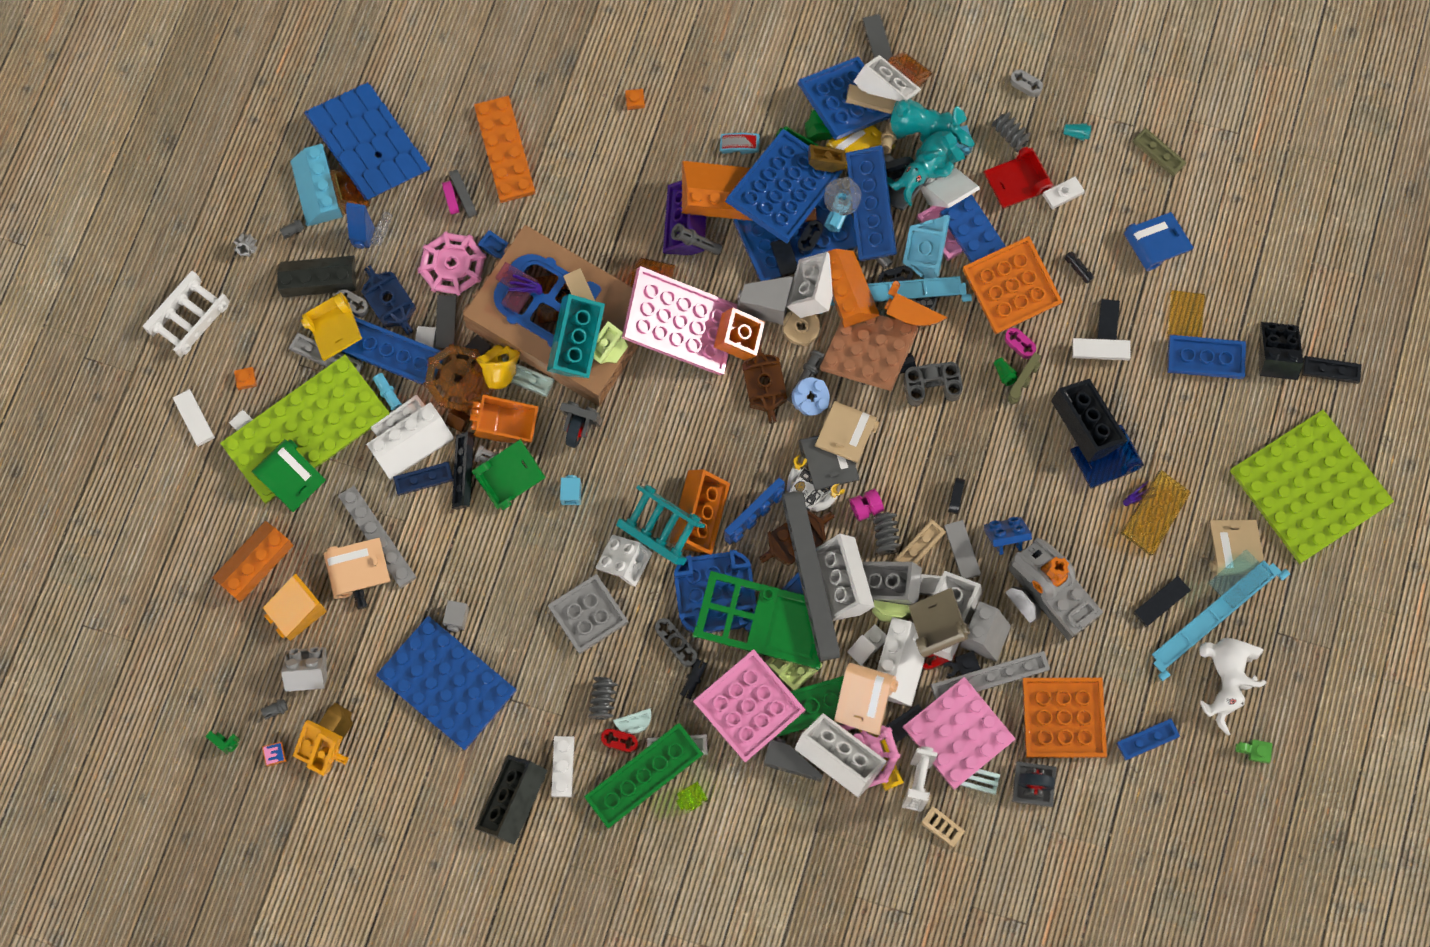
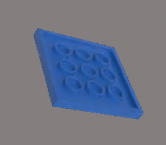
M859 56L801 78L797 83L835 140L892 117V114L846 103L849 84L858 86L854 83V80L864 67Z

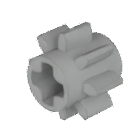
M241 233L239 238H236L233 242L236 244L234 250L240 256L247 255L250 257L252 252L255 253L258 248L255 246L257 240H254L251 234L244 235Z

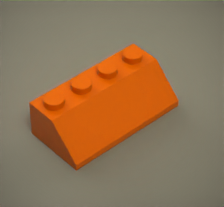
M843 249L827 251L830 254L832 299L843 327L846 328L880 316L855 252Z
M704 469L688 470L679 508L688 514L693 513L701 518L700 521L705 524L704 528L694 526L682 549L709 555L713 553L730 483ZM679 517L672 530L669 543L676 545L688 523L683 518Z
M265 521L212 578L241 603L294 545L274 526Z

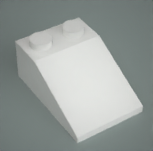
M880 55L865 64L854 80V83L862 91L896 101L905 100L907 102L921 91L917 85Z
M953 168L951 174L945 178H929L921 188L928 205L950 208L980 190L976 183L957 168Z
M824 252L799 259L786 307L800 318L829 311L833 297L830 254Z

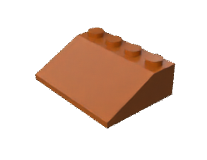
M682 161V214L753 221L725 202L729 194L751 168Z

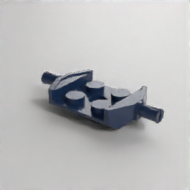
M369 265L368 268L364 269L369 276V280L361 290L363 296L384 328L402 326L406 335H409L413 332V329L408 324V320L416 310L414 303L393 272L377 274L372 269V266ZM386 294H391L392 299L390 301H384L383 296Z

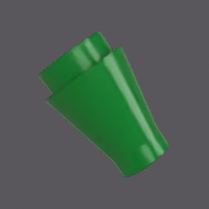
M1002 357L994 361L993 364L996 367L1001 383L1006 386L1014 384L1019 378L1017 376L1018 372Z

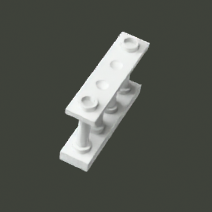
M193 271L185 277L142 326L152 337L159 333L176 346L173 350L180 358L191 350V346L217 316L227 309L230 303L223 293L217 298L200 285L201 279ZM196 291L213 304L207 312L188 300L192 292ZM184 305L199 316L200 320L192 326L176 314V310L180 306ZM169 319H172L188 331L182 340L163 327Z
M921 746V749L917 748L912 757L910 765H915L916 771L912 789H909L906 793L902 808L922 812L927 804L930 793L925 792L924 784L927 769L931 768L937 757V752H933V748Z

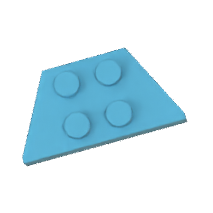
M944 215L943 217L909 227L903 264L909 266L924 279L939 278L950 215Z

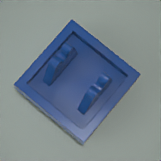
M1011 517L1008 520H995L989 524H984V531L993 547H997L999 555L1004 554L1003 545L1015 543L1018 551H1022V542L1032 540L1031 532L1022 517Z

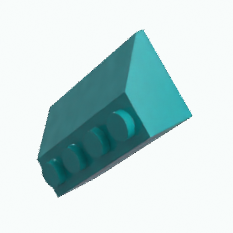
M571 294L562 298L547 366L548 372L564 376L589 378L604 312V303Z

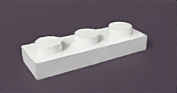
M554 736L552 797H572L574 737Z

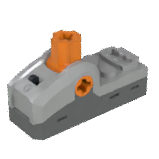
M1036 538L1028 548L1021 553L1017 552L1009 562L1008 570L1068 641L1103 614V611L1075 579V570L1070 561L1045 540Z

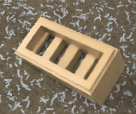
M933 806L920 823L953 848L965 832ZM934 815L937 816V819L931 825L929 821ZM940 820L944 821L939 830L935 828ZM948 824L951 827L944 835L942 832ZM955 829L958 832L955 834L953 839L950 840L948 837Z

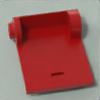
M1024 147L1019 150L1016 159L983 171L1003 209L1041 195L1053 187V183L1033 148Z

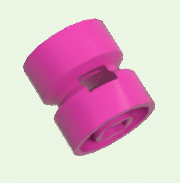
M875 488L864 492V496L857 495L849 499L852 511L859 522L869 518L870 514L876 515L884 511L882 500Z

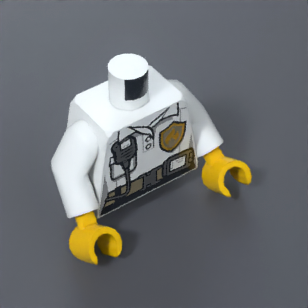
M800 455L794 458V466L787 480L788 493L802 490L806 508L811 513L828 509L837 499L838 495L844 494L845 489L840 490L838 493L836 488L839 484H834L832 487L815 491L809 471L805 467L801 469L807 463V459L805 458L803 464L798 462Z

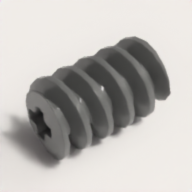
M1011 112L1002 114L991 126L993 128L996 127L995 130L998 133L1001 132L1000 136L1005 138V141L1010 143V146L1015 148L1016 152H1019L1028 144L1031 133L1024 134L1026 128L1019 129L1021 123L1014 124L1015 117L1009 119Z
M885 512L874 515L873 523L876 525L874 531L877 532L875 534L877 539L876 546L879 547L877 554L890 555L897 553L898 551L895 548L900 547L901 544L895 543V541L900 539V536H896L894 533L899 532V529L893 528V526L897 525L898 521L892 520V518L897 517V514Z
M594 677L593 679L597 683H594L592 687L596 690L592 691L591 695L595 698L590 700V703L594 706L589 708V711L594 714H590L588 717L607 720L614 716L608 713V711L615 709V707L609 704L616 701V699L610 696L617 694L616 691L612 690V687L618 686V684L610 678Z

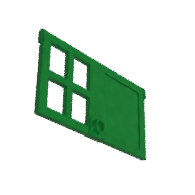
M710 571L697 625L692 633L694 638L749 652L754 649L757 654L819 670L821 662L818 659L804 595ZM716 580L735 585L730 607L711 603ZM741 587L760 591L754 614L735 609ZM709 609L728 614L722 636L703 632ZM733 616L753 620L747 643L728 638Z

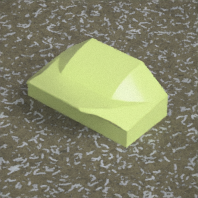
M609 321L598 335L594 359L600 364L605 362L617 363L628 348L625 339H622L623 332Z
M877 600L873 602L875 607L872 608V613L880 621L891 623L892 617L902 620L911 618L909 605Z

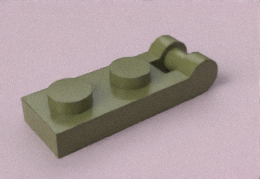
M1034 352L1012 387L1008 396L1010 404L1018 403L1022 388H1027L1032 380L1030 375L1032 372L1036 373L1041 366V363H1039L1041 356Z

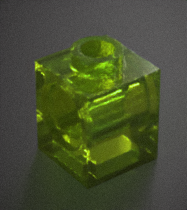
M698 781L677 793L678 799L676 803L681 811L685 809L687 814L708 802V798Z

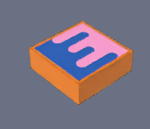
M283 742L262 747L267 767L287 762Z

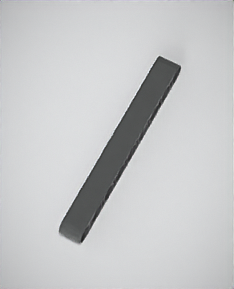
M799 490L782 494V503L818 659L821 662L840 658L837 637L803 492Z

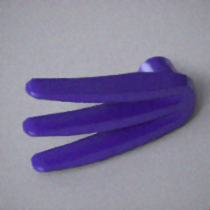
M512 274V277L527 283L510 281V284L526 288H509V291L542 294V286L539 283Z
M1145 481L1123 500V504L1129 506L1130 504L1153 498L1156 494L1141 497L1153 489V487H1150L1138 493L1148 484V481Z

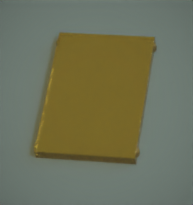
M1171 290L1167 336L1202 337L1205 294Z

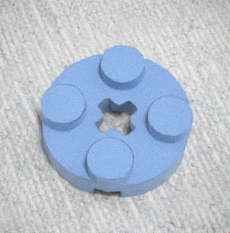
M813 377L800 380L792 391L794 407L806 416L817 415L827 409L829 406V391L825 382ZM810 392L814 394L812 402L810 399H807V395H809Z

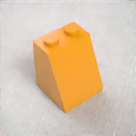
M294 574L263 607L266 612L264 617L270 624L274 622L277 625L276 632L282 639L286 637L289 641L327 612L297 574Z

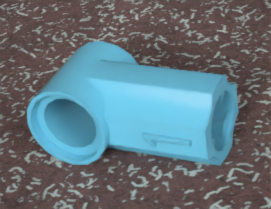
M840 193L835 197L834 205L824 224V227L829 231L839 232L847 214L850 212L851 197L848 194ZM839 203H845L847 205L842 207L839 205Z

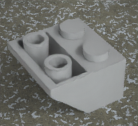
M326 647L293 648L286 651L281 670L285 692L325 688L327 679Z

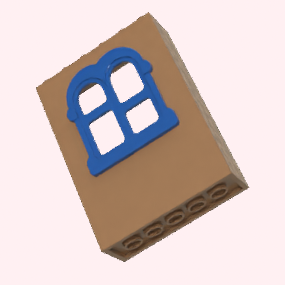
M524 225L522 229H518L515 233V239L512 244L509 243L506 246L503 257L495 262V269L491 274H487L482 288L476 290L471 304L468 303L463 309L466 328L495 345H501L503 348L509 346L511 349L518 350L520 352L518 359L600 407L640 345L625 340L628 348L617 363L605 362L600 364L593 358L589 378L564 376L547 371L554 335L531 322L530 318L541 303H545L560 312L561 304L555 298L566 283L563 276L581 268L595 301L605 304L602 316L604 320L601 321L599 333L608 321L623 332L633 288L529 226ZM539 265L557 275L558 280L548 294L542 293L537 295L536 293H528L534 299L524 314L520 315L507 306L506 298L512 292L509 291V288H526L510 284V281L526 283L512 277V274L523 277L527 267Z

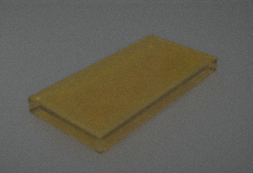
M1159 470L1121 531V534L1150 556L1154 555L1191 492L1163 470Z

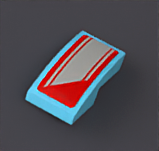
M755 133L721 134L720 152L722 154L759 152L760 135Z

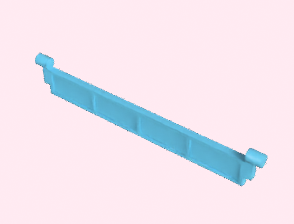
M960 276L898 281L900 287L897 293L908 299L961 295L962 302L972 301L971 294H966V283H961ZM893 282L868 284L874 302L888 301L889 298L893 300L894 297L888 294ZM832 299V301H831V305H830V306H834V305H835L833 299Z
M1263 560L1152 654L1156 659L1153 664L1161 672L1158 675L1161 681L1167 679L1170 673L1166 668L1273 578L1278 576L1282 581L1290 575L1287 569L1281 571L1274 563L1269 566Z

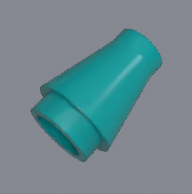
M1087 123L1065 124L1064 135L1082 141L1089 140L1092 125H1087Z

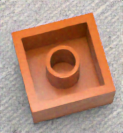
M735 308L723 312L714 348L745 361L757 356L765 321Z

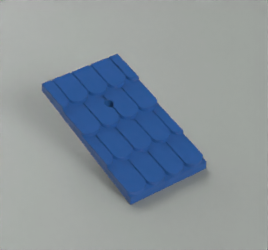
M368 82L304 112L366 201L430 170V167L417 148L414 147L404 130L400 128L386 105Z

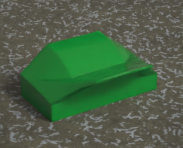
M812 110L808 121L804 124L806 138L813 142L832 139L833 136L817 112Z

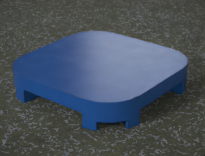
M737 550L694 557L689 555L685 557L687 560L684 565H677L675 568L674 580L679 618L686 630L693 633L697 625L710 571L753 582L750 561L745 555L737 552ZM716 580L711 603L730 607L735 585ZM741 587L735 609L754 614L757 605L755 591ZM709 609L703 632L724 631L728 614ZM733 616L730 630L744 628L751 620Z

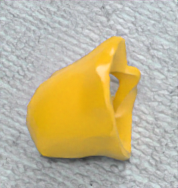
M496 345L484 355L476 358L482 368L484 380L488 388L503 389L511 383L512 378L516 375V363L520 356L518 350L511 349L509 346L503 348L501 345ZM507 354L509 360L503 362L501 355Z

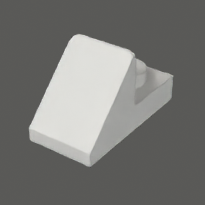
M874 624L864 635L858 638L847 653L862 666L885 643L887 635Z

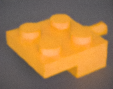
M310 720L304 723L293 757L307 763L306 768L324 776L331 771L334 761L346 765L349 760L348 757L339 753L342 736Z

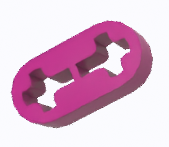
M451 180L443 182L442 186L450 214L460 213Z
M1017 328L1007 330L1004 338L1006 344L1020 357L1030 359L1034 352H1036L1035 343ZM1011 335H1017L1016 339L1010 340ZM1024 347H1025V348L1030 347V348H1031L1030 352L1027 351V352L1025 353V352H1024Z

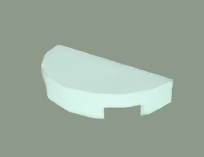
M651 708L615 719L613 722L616 728L622 732L632 735L639 734L650 724L652 718Z

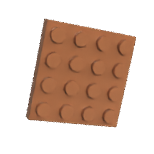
M882 315L846 328L840 322L820 369L827 373L892 391L919 330L918 326L906 324L900 320Z

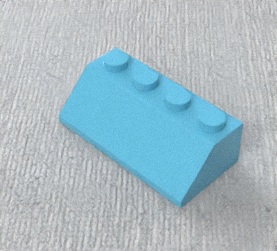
M323 144L304 148L291 160V165L306 226L342 218L334 180Z

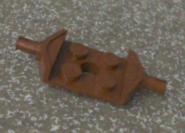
M760 343L757 356L746 360L742 364V370L744 372L750 408L765 411L769 424H772V419L773 423L777 422L775 409L786 403L788 398L780 359L774 355L762 353ZM762 377H768L770 383L763 385L759 380Z
M807 510L816 548L826 542L825 523L835 518L831 511L822 517H818ZM787 522L772 532H767L769 550L759 556L761 563L764 564L771 558H776L787 566L796 562Z

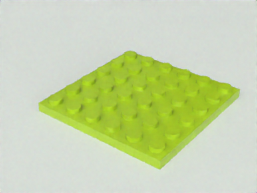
M1324 410L1310 417L1230 470L1231 474L1299 564L1394 502Z

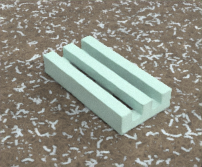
M979 769L975 772L976 774L995 778L994 781L973 775L968 778L993 785L992 789L965 781L960 785L996 795L1000 774Z

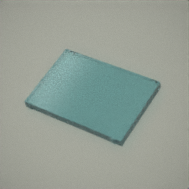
M1246 549L1225 569L1211 579L1208 584L1233 609L1266 579H1269L1271 574Z

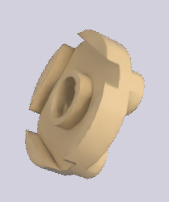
M790 311L785 316L783 334L791 343L808 346L817 339L820 333V322L816 314L800 318ZM804 323L806 329L798 330L797 324L801 325Z

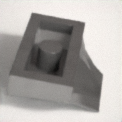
M1012 587L1005 592L1029 623L1041 617L1042 609L1024 588Z

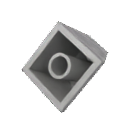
M789 276L744 284L743 290H739L737 308L760 320L783 325L788 309L786 305L793 277Z
M979 601L968 626L970 631L968 639L963 641L960 647L974 651L978 655L997 662L1011 625L998 608Z

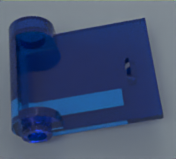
M1119 425V427L1126 436L1127 443L1104 458L1088 463L1079 446L1070 449L1090 489L1136 472L1144 466L1123 425Z

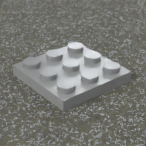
M597 574L547 605L579 655L629 623Z

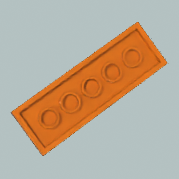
M509 95L474 104L500 203L535 195L534 185Z

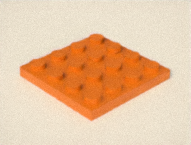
M1030 236L962 267L995 335L1063 303Z
M1103 678L1022 679L1026 758L1107 757Z

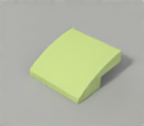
M772 657L765 662L792 691L799 689L818 671L814 668Z

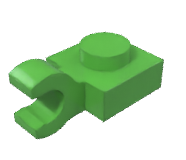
M1254 739L1250 741V744L1239 742V744H1236L1235 752L1249 754L1248 760L1269 764L1271 761L1272 743Z

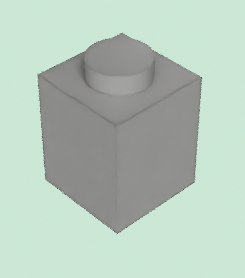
M448 600L443 624L447 627V630L453 632L465 630L469 606L466 603Z

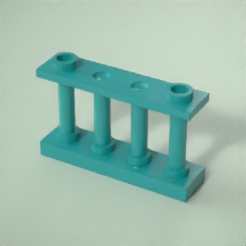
M647 484L645 486L637 485L636 489L643 493L631 517L627 520L619 519L616 526L672 563L684 565L687 558L681 555L682 548L694 526L704 528L705 524L700 521L701 518L693 513L688 514L655 493L656 489ZM649 498H652L658 504L645 528L641 529L637 526V520ZM664 507H666L673 513L660 537L656 539L652 536L651 531ZM681 517L688 523L675 547L670 548L667 546L666 541L677 520Z

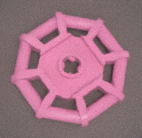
M446 231L429 244H424L420 267L417 270L434 293L444 292L460 296L462 292L477 282H481L484 261L487 257L475 243L473 236L451 234ZM450 241L461 242L462 244H450ZM445 242L444 248L435 250L436 247ZM468 246L474 252L473 255H469L465 249ZM430 255L434 256L432 264H428ZM454 259L456 265L450 267L447 262H451ZM477 261L475 272L470 270L471 262ZM434 270L438 276L436 280L430 275V271ZM467 275L470 277V279L459 285L458 281L463 280ZM443 281L453 282L454 286L441 285Z
M839 724L846 731L855 729L845 724ZM882 725L881 734L877 738L864 730L853 735L883 759L884 757L889 758L883 772H879L869 787L884 782L887 783L898 758H900L890 727L887 728ZM886 739L890 752L884 753L881 746L882 740Z

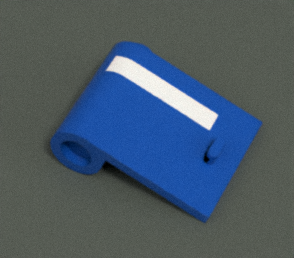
M1172 212L1137 225L1133 223L1125 228L1124 236L1147 272L1157 268L1165 260L1194 249Z

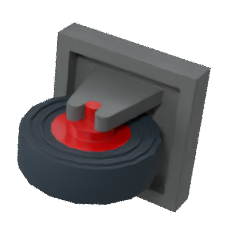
M568 401L567 404L561 403L560 411L567 416L563 428L567 432L565 443L569 447L576 448L581 438L587 437L591 424L601 426L603 419L597 410L586 407L582 409L579 407V404Z
M1017 761L1015 765L1012 802L1052 808L1057 767Z

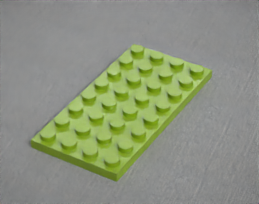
M343 355L220 442V444L263 502L267 504L277 496L251 471L284 439L287 441L291 439L298 446L296 450L316 469L368 432L374 424L390 413L348 357Z

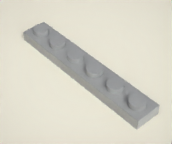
M353 485L339 494L338 497L367 540L380 537L387 569L399 587L403 588L415 580L417 577L356 487Z
M1042 651L931 684V688L936 700L963 677L979 692L1050 670L1045 652Z

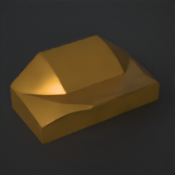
M810 145L808 148L809 164L815 170L827 172L843 170L846 166V151Z
M335 702L326 711L318 725L342 736L343 741L353 725L351 720L353 713Z

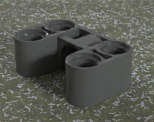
M954 362L910 367L905 372L904 387L906 399L913 407L920 406L923 403L925 388L943 386L945 398L952 402L957 401L961 396L963 385L960 368ZM951 370L955 374L950 376L946 373V371ZM914 375L917 377V380L912 381L908 376ZM949 388H955L958 392L951 393ZM918 393L921 397L913 398L911 394Z

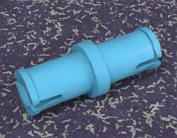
M379 373L375 375L372 380L376 383L381 397L385 398L390 409L393 411L401 406L402 403L394 393L395 389L389 385L384 374Z

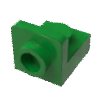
M211 730L205 736L225 754L233 752L238 747L240 740L234 734L227 740L221 733L217 732L214 734Z

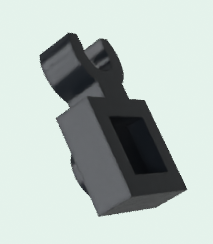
M974 651L956 656L954 658L956 663L946 662L943 665V668H952V673L947 674V678L954 677L956 672L964 675L980 670Z

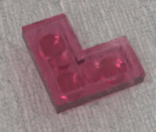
M507 262L504 263L495 277L497 281L509 288H526L510 284V281L527 283L512 277V274L538 283V280ZM508 291L501 303L503 306L519 314L532 293Z

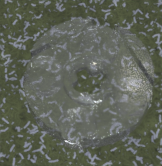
M849 177L835 179L825 187V205L831 212L839 213V215H849L855 212L860 204L861 190ZM840 193L847 195L846 200L838 198Z

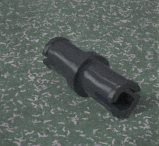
M696 659L690 674H687V681L680 693L681 696H686L690 700L697 685L701 683L700 678L708 665L706 662L701 663L702 660Z

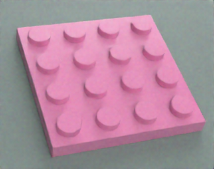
M754 649L693 701L744 762L748 761L805 711L804 707Z
M965 677L903 726L904 730L920 749L921 746L933 748V752H937L933 765L953 790L1016 740Z

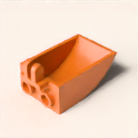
M898 281L893 282L888 294L894 298L893 300L889 298L884 308L887 310V315L906 324L916 326H931L948 318L898 294L900 283Z
M483 394L480 401L473 402L470 421H472L471 430H474V437L506 443H515L521 439L523 443H531L539 406Z

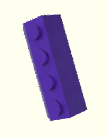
M682 180L668 185L663 253L692 256L703 252L704 249L693 244L688 246L681 240L676 241L672 239V229L676 224H682L684 228L693 229L698 235L705 237L707 216L682 214Z

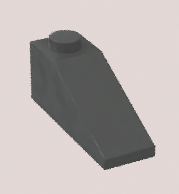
M775 738V741L771 740L769 742L764 766L818 782L822 781L823 775L796 750L786 744L787 741Z

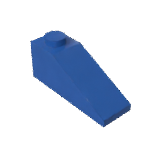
M347 202L346 213L349 240L356 248H370L375 227L366 206Z

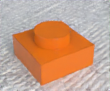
M643 89L625 90L627 110L645 108Z
M253 367L234 370L238 390L257 387Z

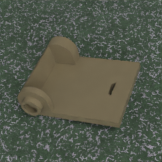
M952 588L909 605L918 634L916 645L922 657H927L968 639L970 631L967 624L963 622Z

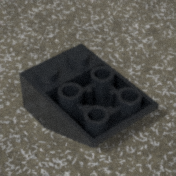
M1261 322L1258 362L1260 376L1290 380L1299 379L1304 364L1299 326Z

